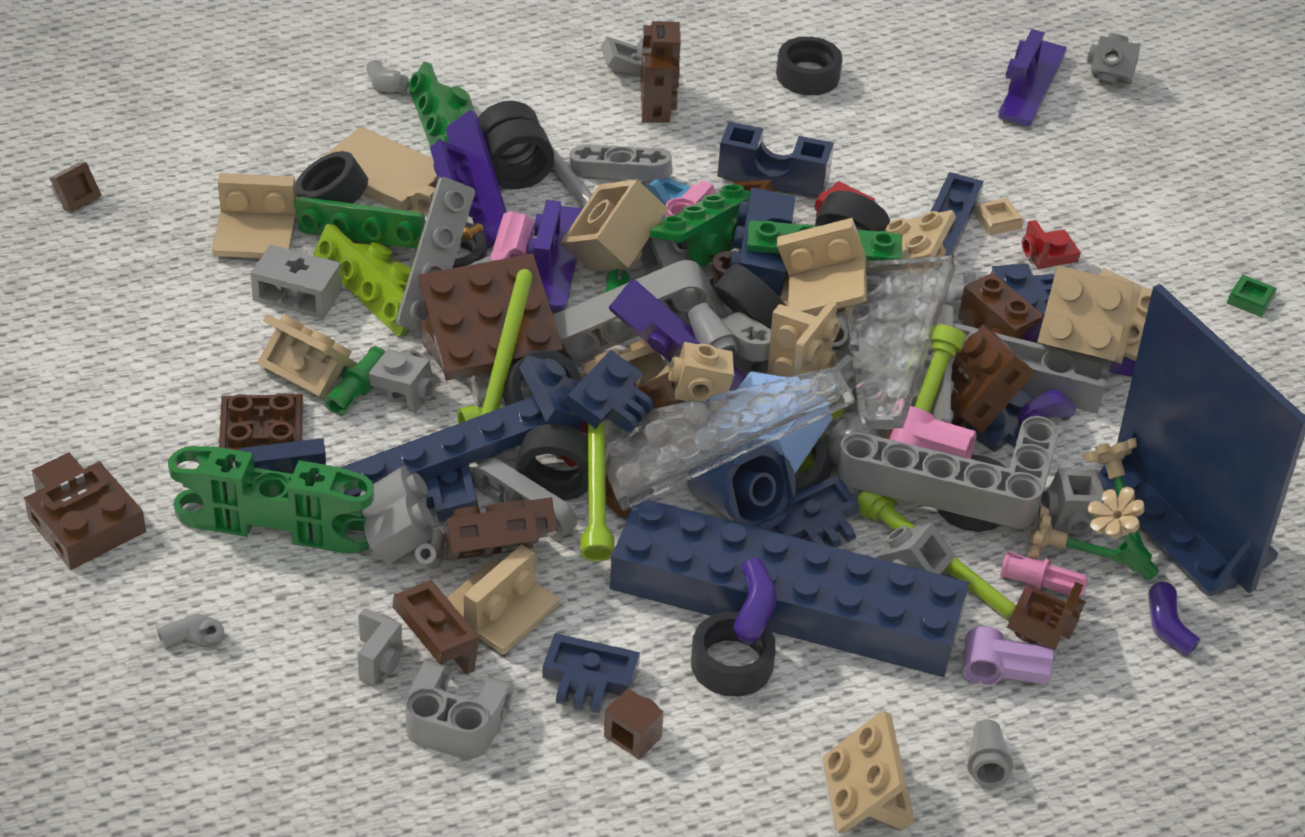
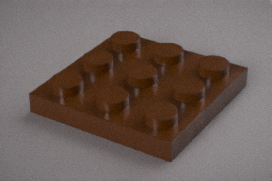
M533 253L418 275L419 289L446 381L492 372L516 276L522 269L529 270L533 278L510 368L528 353L539 350L555 351L563 355L561 340Z

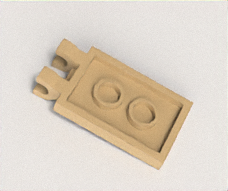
M359 127L324 155L339 151L350 152L368 177V186L363 193L364 196L392 209L406 211L408 208L418 210L427 217L431 205L430 201L433 199L439 179L433 168V158L364 127Z

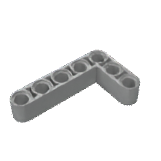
M682 260L636 279L691 328L692 326L687 314L698 304L708 303L710 308L720 318L729 315L702 268L694 261ZM628 283L553 315L563 347V356L570 359L572 363H575L639 336L609 310L610 304Z
M1033 416L1024 420L1020 428L1010 468L865 433H852L845 436L841 441L837 474L846 486L1012 528H1028L1037 520L1058 437V427L1050 419L1041 416Z

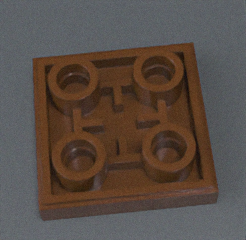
M278 393L275 395L237 394L234 396H221L220 448L239 451L238 448L303 441V394Z

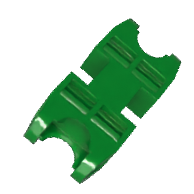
M214 446L184 447L174 452L168 460V470L171 478L176 482L182 483L183 487L189 488L179 493L175 497L173 504L176 518L187 526L248 537L253 525L292 532L293 545L340 553H360L370 548L366 536L353 539L346 535L349 530L365 531L366 518L362 516L361 512L357 511L368 508L374 501L372 481L360 473L336 466L298 461L293 474L254 468L253 453ZM232 459H235V467H236V468H233V461H232ZM185 461H194L199 464L196 469L177 467ZM315 472L318 473L319 482H316ZM352 488H359L366 492L359 497L344 494L345 491ZM188 503L203 505L197 511H186L182 508ZM228 516H230L231 527L228 524ZM310 529H313V540H311Z

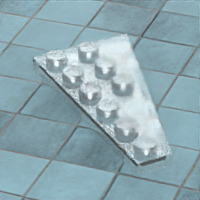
M952 256L866 261L867 300L853 307L846 308L850 343L854 357L852 359L857 382L856 394L859 418L864 430L904 428L932 342V335L938 323L956 268Z
M834 366L712 395L705 401L690 400L652 409L632 432H626L611 420H606L605 471L616 499L624 511L725 464L740 455L757 449L855 403V400L839 368Z

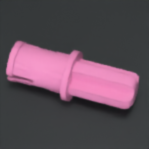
M1008 551L1005 555L1000 574L1001 577L1036 586V589L1040 591L1046 588L1066 595H1070L1075 582L1084 585L1079 598H1082L1085 594L1088 579L1084 574L1053 566L1049 559H1045L1043 562Z

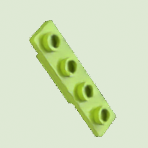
M327 224L313 252V256L341 263L342 284L397 336H405L408 328L397 325L396 318L411 268L396 260L391 255V249L378 242H372L371 245L353 243L335 225Z

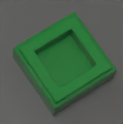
M1242 275L1231 291L1227 304L1262 317L1275 297L1277 288Z

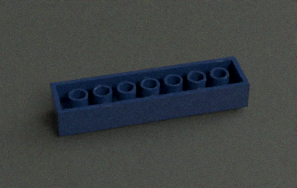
M640 497L636 498L611 556L610 590L709 616L725 611L740 612L749 592L741 566L746 560L758 557L764 563L777 593L776 606L767 623L771 632L945 677L969 585L968 581Z

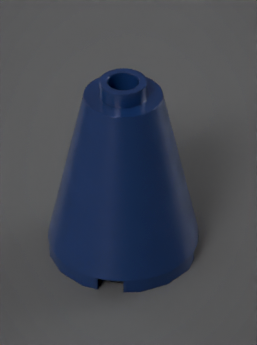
M764 446L699 456L690 463L686 472L687 486L698 498L731 521L765 530L772 529L783 521L788 513L784 512L788 500H794L796 493L795 473L790 461L784 455L778 454L774 449Z

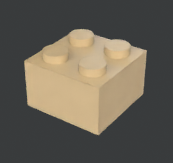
M637 179L601 184L590 197L560 244L591 271L630 268L641 258L643 253L641 249L650 237V228L662 222L661 219L668 208Z
M1057 266L1038 343L1122 364L1142 287L1131 282Z

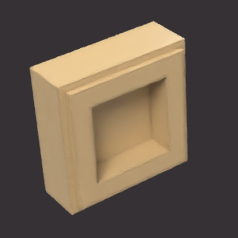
M1008 198L975 204L974 214L989 235L1022 229L1024 220Z

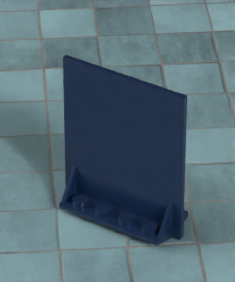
M1159 283L1153 286L1117 440V443L1136 438L1137 447L1132 449V453L1126 455L1121 460L1126 474L1122 478L1125 487H1130L1134 490L1135 500H1142L1144 502V513L1136 517L1139 520L1140 528L1206 595L1211 596L1239 584L1250 594L1256 590L1262 570L1275 561L1278 556V552L1270 544L1304 441L1305 415ZM1104 465L1098 473L1103 491L1113 489L1118 497L1114 479L1109 480L1106 466Z

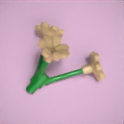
M1136 438L1114 444L1112 447L1108 443L1100 444L1094 447L1096 451L1083 455L1086 463L1097 462L1105 465L1109 480L1114 479L1118 497L1113 489L1106 490L1101 496L1104 503L1092 501L1088 505V512L1095 517L1091 521L1090 527L1097 534L1106 532L1110 538H1118L1120 535L1124 537L1125 540L1117 549L1111 550L1068 538V533L1052 529V517L1049 516V508L1041 505L1036 524L1037 530H1032L1028 539V543L1032 544L1027 551L1028 558L1037 559L1040 552L1047 545L1064 549L1067 546L1111 559L1122 565L1127 564L1132 571H1138L1146 581L1151 580L1158 574L1159 569L1151 561L1152 554L1144 546L1138 532L1140 525L1136 517L1144 513V502L1142 500H1135L1134 490L1130 487H1125L1122 478L1126 474L1121 460L1126 455L1131 454L1132 449L1137 447Z

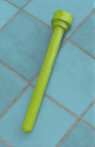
M527 269L520 270L516 276L481 415L500 408L533 278L532 273Z
M937 324L930 339V342L933 344L931 350L934 352L914 407L930 413L949 359L954 358L955 354L962 350L966 334L961 330L944 324ZM889 497V500L892 502V508H894L898 499Z
M605 421L597 429L588 424L589 526L585 528L584 533L580 537V555L582 558L593 562L611 559L615 549V537L606 526Z
M862 491L857 498L859 513L867 520L872 518L877 522L882 520L893 530L902 526H907L908 528L916 527L892 508V502L887 496ZM954 557L944 570L956 579L968 581V589L1004 618L1010 620L1016 605Z

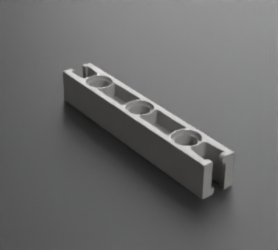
M865 301L861 307L860 318L857 317L852 339L861 338L862 341L869 340L885 332H888L889 335H895L900 330L925 341L926 327L933 318ZM954 323L957 329L966 334L965 341L979 330ZM995 333L1036 372L1023 386L1022 389L1037 397L1049 390H1058L1073 400L1077 409L1098 414L1111 361Z

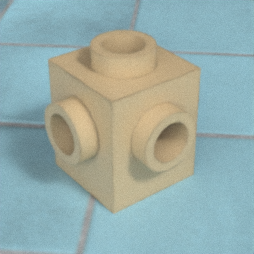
M684 342L680 357H673L669 368L668 380L674 382L675 399L683 400L693 405L704 404L723 408L734 377L732 351L718 349L705 343L693 344Z

